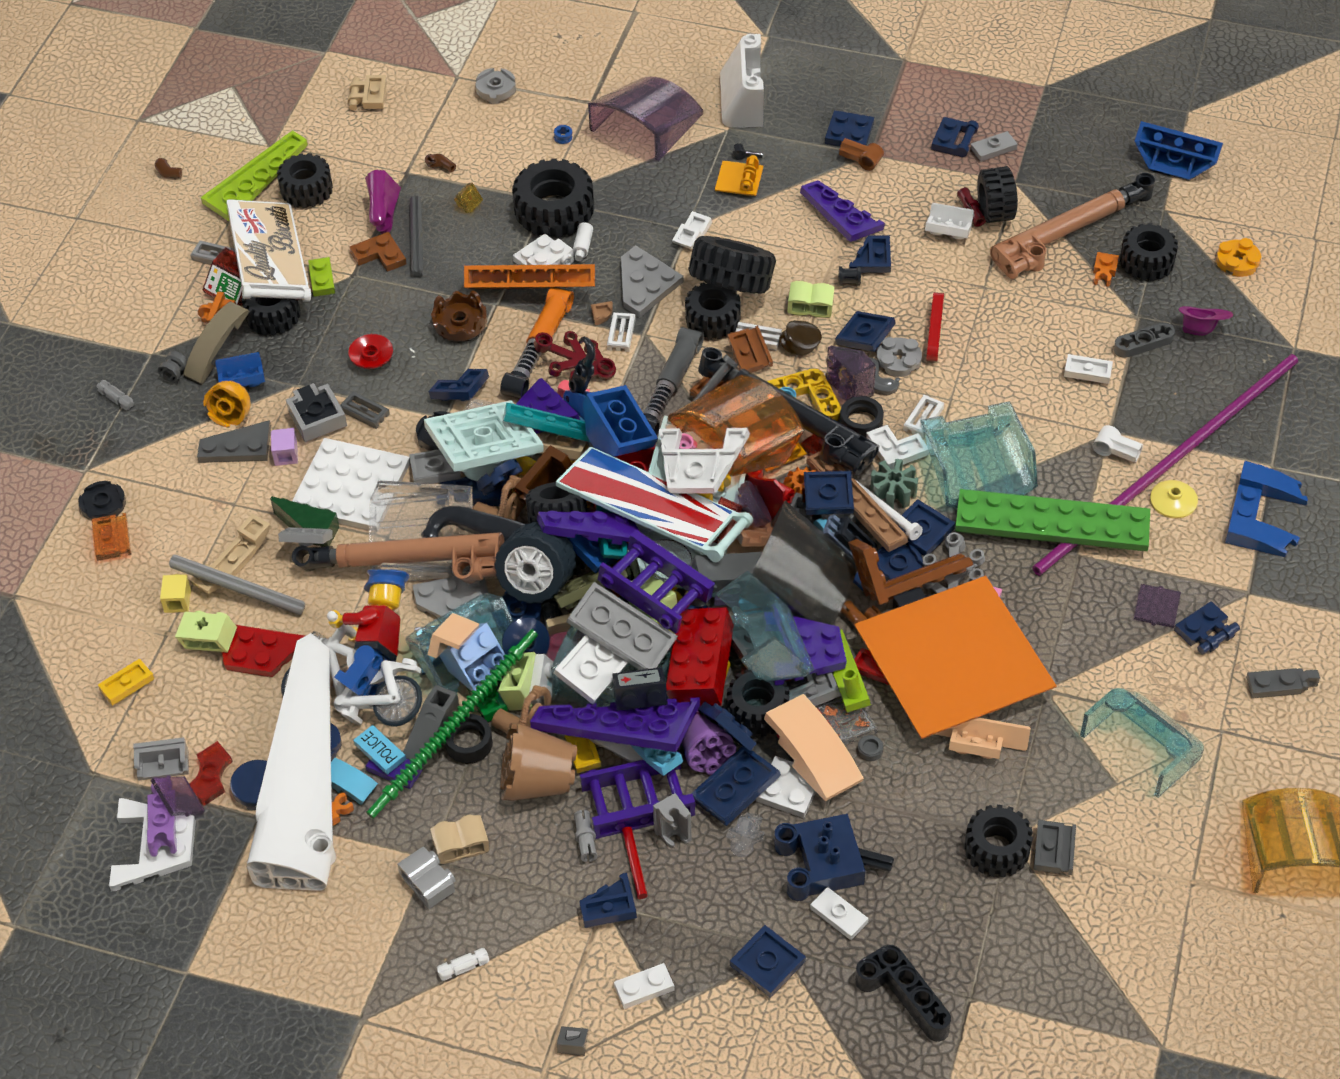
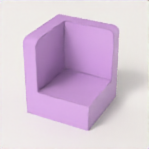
M294 428L271 431V452L275 466L298 464L297 439Z

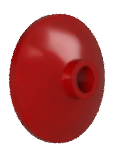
M367 334L355 339L351 343L348 354L354 365L364 369H373L383 366L391 359L393 346L390 340L382 335Z

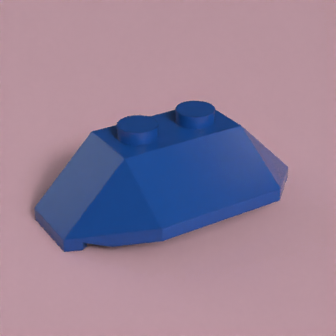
M1142 121L1135 138V144L1149 170L1186 180H1191L1216 165L1223 146L1222 142Z

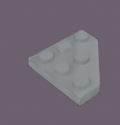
M636 245L621 256L623 306L639 318L684 282L683 275Z
M454 576L413 585L418 610L437 616V620L444 622L452 613H455L479 624L487 623L493 634L498 633L485 578L469 584Z

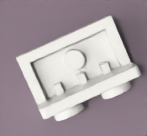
M932 203L925 231H930L933 235H951L954 239L968 238L972 227L974 210Z

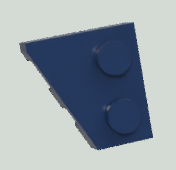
M868 235L864 245L858 250L855 260L850 262L849 268L861 266V273H891L890 235Z

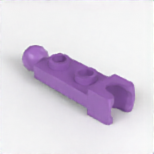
M159 777L151 784L153 794L147 795V843L152 857L157 856L158 849L161 846H168L172 854L177 852L174 792L171 791L169 780Z

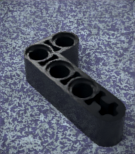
M885 945L857 963L855 984L858 989L863 992H872L887 984L930 1040L940 1042L948 1037L951 1025L949 1011L900 948L895 945ZM885 960H893L895 963L888 964ZM864 973H870V974H872L873 976H872V977H865V976H863L862 974H864ZM907 980L910 981L911 984L905 985L902 984L900 981ZM924 1001L927 1003V1005L921 1006L918 1005L916 1002Z

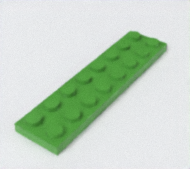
M960 489L955 531L1148 552L1151 508Z

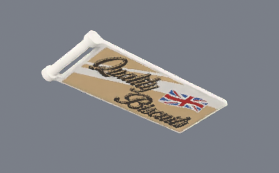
M227 200V210L243 299L264 297L302 299L303 302H310L311 289L308 286L291 204Z

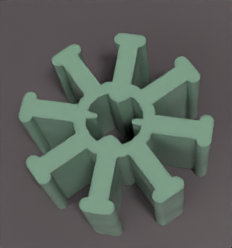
M895 459L894 469L892 470L886 464V460L879 462L878 472L872 470L870 490L881 500L886 498V504L893 509L894 499H898L902 504V508H906L910 505V496L913 498L917 496L918 478H915L916 469L913 465H910L909 468L902 471V459Z

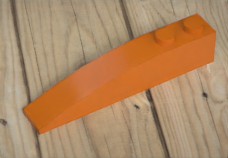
M595 264L464 266V288L595 287Z

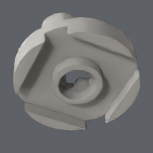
M494 68L486 69L478 74L476 78L477 94L481 98L488 100L491 104H498L501 100L507 99L516 93L515 77L506 69L501 68V71H494Z
M887 337L882 341L877 350L879 367L881 365L888 375L895 377L908 376L911 374V371L915 369L917 371L921 365L922 352L915 339ZM896 355H901V359H897Z

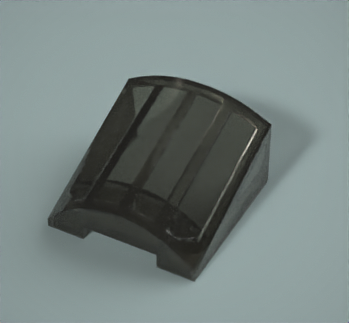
M785 500L770 523L773 530L753 572L740 590L739 595L773 612L833 625L847 598L857 572L854 559Z

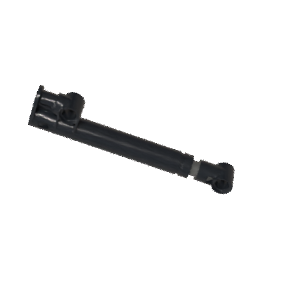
M707 347L702 351L698 372L702 376L712 378L725 362L721 351L713 347ZM732 367L721 380L726 384L732 383V388L736 391L742 392L743 395L824 440L819 457L826 464H843L853 470V475L858 476L871 464L879 451V445L746 369L739 371L738 367Z

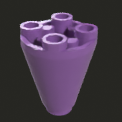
M697 711L682 740L684 753L688 765L694 771L706 772L712 775L735 753L736 746L733 743L732 737L724 729Z

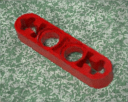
M933 292L926 361H938L944 293Z

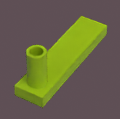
M841 629L840 633L847 662L845 669L833 671L832 674L848 713L870 706L871 703L844 632Z

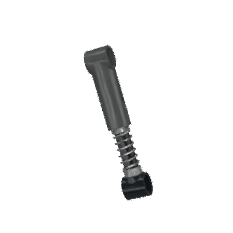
M681 327L678 331L675 346L657 379V387L651 396V400H649L643 412L657 436L660 429L659 420L662 416L661 413L664 412L671 395L677 392L695 354L700 352L704 341L703 332Z

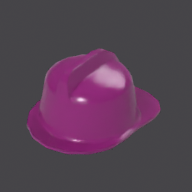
M1182 306L1178 309L1183 314V331L1198 336L1211 333L1219 320L1233 317L1232 312L1223 309H1202Z

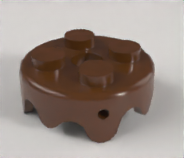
M454 291L448 299L444 300L442 296L438 295L434 300V307L431 313L432 324L435 331L441 337L452 341H465L476 337L484 330L487 324L486 306L482 304L480 296L476 291H471L468 295ZM458 317H463V318H465V319L462 320V321H456V320H455V319L458 318Z

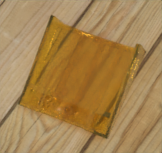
M1283 788L1262 792L1242 800L1253 893L1259 892L1266 871L1296 866L1340 868V797L1317 789Z

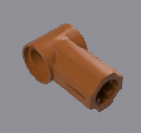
M845 138L841 143L839 155L857 161L863 169L871 171L884 156V150L876 143H870L866 146Z

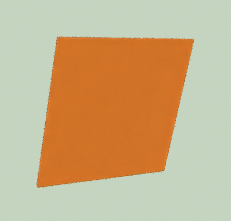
M987 576L854 624L921 739L1057 687Z

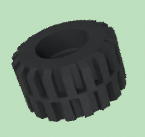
M301 153L298 156L293 155L290 159H285L283 161L284 164H280L279 170H277V178L282 198L287 203L293 204L297 208L300 206L302 208L315 207L316 204L324 203V200L330 197L329 194H332L333 184L329 164L326 163L324 158H320L319 155L313 156L312 153L303 155Z
M1004 166L980 170L977 180V194L980 210L986 219V223L1015 219L1018 208V196L1015 179L1010 168Z
M1152 223L1147 225L1138 224V227L1133 226L1130 231L1128 230L1123 238L1120 254L1122 268H1125L1127 274L1131 273L1132 277L1141 278L1140 280L1149 279L1150 281H1155V278L1160 280L1164 276H1168L1174 268L1178 249V241L1175 239V235L1169 233V229L1161 228L1162 226L1158 224L1157 226L1152 225Z
M704 282L700 283L699 287L694 286L692 291L687 293L685 299V315L688 329L703 332L704 337H707L708 340H712V338L722 339V336L728 337L730 332L734 333L738 327V322L741 320V302L737 291L721 288L713 284H705Z
M242 298L243 307L249 310L246 316L248 326L254 329L256 333L262 332V335H276L279 332L281 334L285 333V330H290L293 328V324H297L298 318L301 315L298 299Z
M556 482L535 487V489L530 490L526 494L528 524L537 522L538 512H587L586 499L557 487Z
M755 668V671L744 670L743 675L738 673L735 676L736 680L732 679L729 687H727V711L735 717V721L753 733V737H756V734H761V737L767 736L768 732L771 734L775 733L776 731L764 720L766 712L790 700L789 687H786V681L784 680V684L775 685L773 674H771L769 669L760 671V668ZM752 699H764L769 703L763 706H753L747 702Z
M997 804L996 808L989 805L986 806L985 811L979 809L976 811V816L972 815L967 825L964 844L965 855L967 859H971L970 864L973 867H979L978 871L982 874L986 871L989 872L991 877H994L995 874H999L1000 877H1006V873L1013 875L1016 874L1017 869L1021 870L1029 859L1033 839L1032 827H1029L1030 822L1027 818L1022 819L1023 814L1020 811L1015 813L1013 811L1014 808L1010 806L1006 809L1002 808L1003 805ZM995 835L1002 836L1008 839L1011 844L996 846L989 843L986 838Z

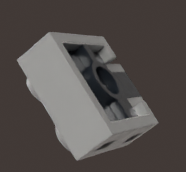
M314 383L294 390V397L286 399L288 412L305 442L347 426L345 413L328 384L318 387V390Z

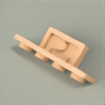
M978 717L935 735L951 737L949 750L959 754H974L986 759H999L1001 747L1026 751L1031 728L1029 726Z

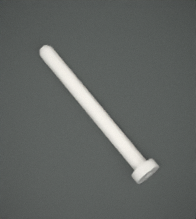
M856 480L884 512L906 531L908 538L916 540L920 537L923 529L918 523H910Z

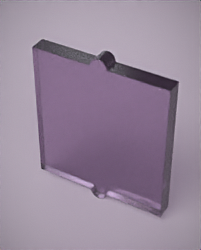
M1141 584L1134 620L1148 622L1153 626L1157 624L1174 628L1181 592L1165 589L1163 586L1155 587Z
M167 775L166 777L152 778L151 783L171 816L185 815L189 817L190 815L204 813V808L185 776L171 777Z

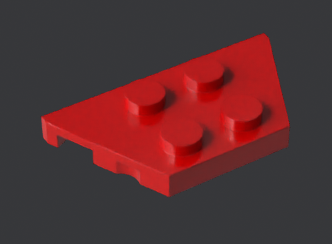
M236 625L237 629L228 652H222L225 669L273 678L284 664L293 659L297 640L305 637V635Z

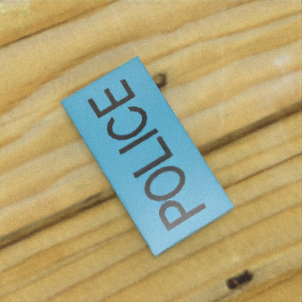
M373 725L353 740L354 745L387 775L406 760V755Z

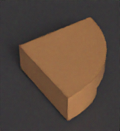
M612 301L591 305L595 326L606 322L613 313Z

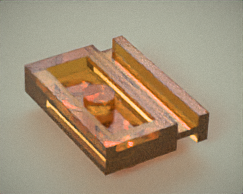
M122 513V516L117 517L110 515L92 519L97 561L121 557V554L125 553L132 555L126 513Z

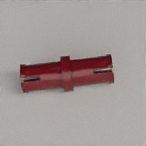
M967 187L961 188L957 192V197L960 199L963 208L973 209V225L975 227L982 226L986 219L980 210L979 202L973 198Z

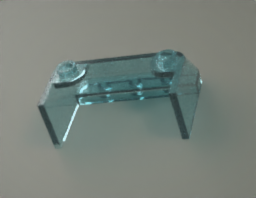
M746 571L716 593L732 609L734 623L739 628L743 627L749 633L754 650L743 657L742 662L753 671L759 680L763 679L769 682L804 677L814 671L813 664L789 608L749 571Z
M1122 688L1112 689L1084 714L1080 736L1083 738L1116 711L1124 714L1165 747L1166 752L1175 760L1159 774L1154 793L1157 798L1202 758L1204 751L1203 743L1139 692Z

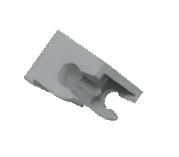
M184 737L133 744L134 768H137L138 781L189 774V750Z
M676 793L653 805L654 832L657 836L660 835L671 848L675 847L674 841L670 839L673 835H678L685 844L692 841L691 813Z

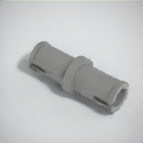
M582 810L574 813L577 829L575 839L579 843L581 860L587 862L586 855H588L589 862L597 859L594 843L596 834L591 826L590 812L584 810L583 817Z

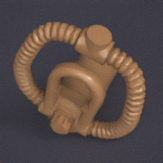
M513 475L509 477V480L502 488L499 509L477 502L473 510L516 521L524 504L519 500L518 497L520 495L517 492H513L509 499L507 497L509 490L515 488L521 478Z
M534 685L532 691L529 692L524 700L520 718L503 709H499L494 714L491 725L506 734L510 723L531 727L530 721L538 707L543 706L541 703H536L528 715L531 702L544 696V706H550V691L546 687Z

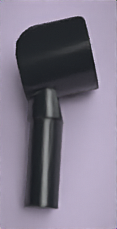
M741 143L734 145L735 151H733V155L737 160H742L751 155H755L757 158H762L763 153L745 150Z

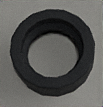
M866 396L852 397L841 407L840 423L866 437L867 432L883 426L884 411L882 405L873 398ZM856 412H867L873 415L875 420L867 424H858L851 421L848 417Z
M470 713L469 718H464V723L460 722V728H455L456 732L450 733L451 738H446L445 743L449 756L455 761L465 764L476 763L484 759L490 753L493 745L491 727L487 720L480 715ZM473 729L483 734V740L473 747L463 748L454 743V737L463 730Z

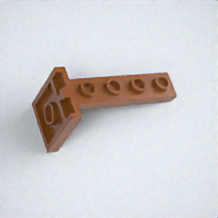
M858 539L848 542L866 597L870 595L873 601L877 600L879 605L892 600L894 596L907 590L910 591L918 587L922 588V585L925 583L940 582L945 579L944 576L952 573L961 574L967 570V567L973 565L971 558L959 553L886 581L883 572L879 571L877 565L879 556L876 549Z

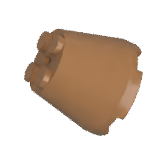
M510 723L506 735L509 743H506L505 753H503L500 789H504L505 792L501 795V800L516 801L561 795L569 792L570 785H573L575 780V770H571L572 760L575 761L577 745H572L570 742L523 724Z

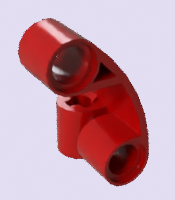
M750 459L743 484L746 495L751 504L759 509V513L763 517L782 524L788 513L789 504L794 497L795 490L776 479L763 478L762 462L757 459Z

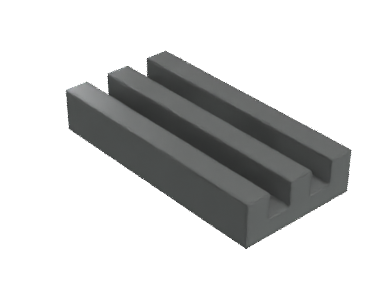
M354 391L340 404L345 414L375 429L379 427V422L382 423L385 416L388 417L390 415L388 408ZM352 400H354V401H356V402H358V403H360V404H362V405H358V404L352 402ZM368 408H370V409H372V410L378 412L379 414H376V413H374V412L368 410Z

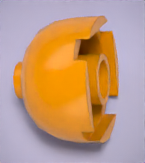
M221 381L213 385L204 395L203 404L209 411L207 415L216 424L230 427V424L237 426L245 419L250 411L251 400L249 393L241 384L234 381Z

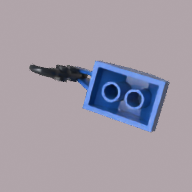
M581 337L579 344L585 343L587 354L575 366V371L569 380L570 390L564 392L563 399L585 421L586 435L595 449L614 457L653 448L658 437L626 385L597 392L585 391L594 374L595 348L588 337Z

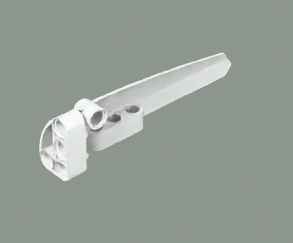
M311 633L297 640L256 806L257 825L248 857L247 869L252 882L262 888L324 890L327 887L331 865L336 859L333 847L330 650Z

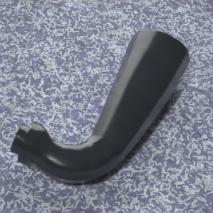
M448 506L437 510L431 515L426 528L421 533V537H439V532L442 528L454 525L472 534L501 532L505 542L514 531L525 525V523L469 508Z

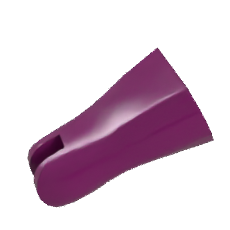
M373 170L365 177L370 198L369 222L383 234L390 232L392 229L394 210L401 187L385 170Z

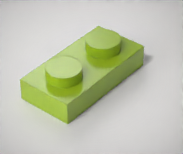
M330 257L308 260L314 297L335 294Z

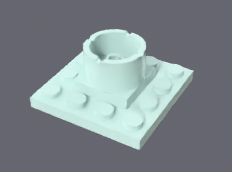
M506 402L424 419L426 430L453 471H463L467 478L478 481L486 473L489 476L494 471V468L511 459L533 456L536 453L544 452L543 443L532 428L503 421Z

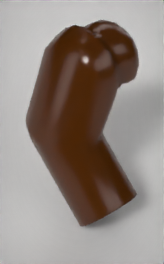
M428 154L425 157V163L428 167L444 168L450 173L456 169V164L443 154Z
M165 158L156 159L155 169L162 177H182V168L170 167Z

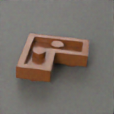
M389 232L349 246L350 253L358 266L376 259L380 260L387 272L407 265L405 256Z

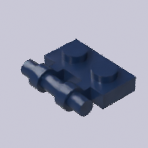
M1211 601L1177 623L1174 631L1190 646L1199 642L1200 645L1197 649L1203 655L1208 651L1212 652L1217 649L1224 640L1229 641L1232 639L1235 633L1240 630V626L1236 622L1224 625L1227 623L1228 616ZM1213 631L1217 633L1214 636H1208Z

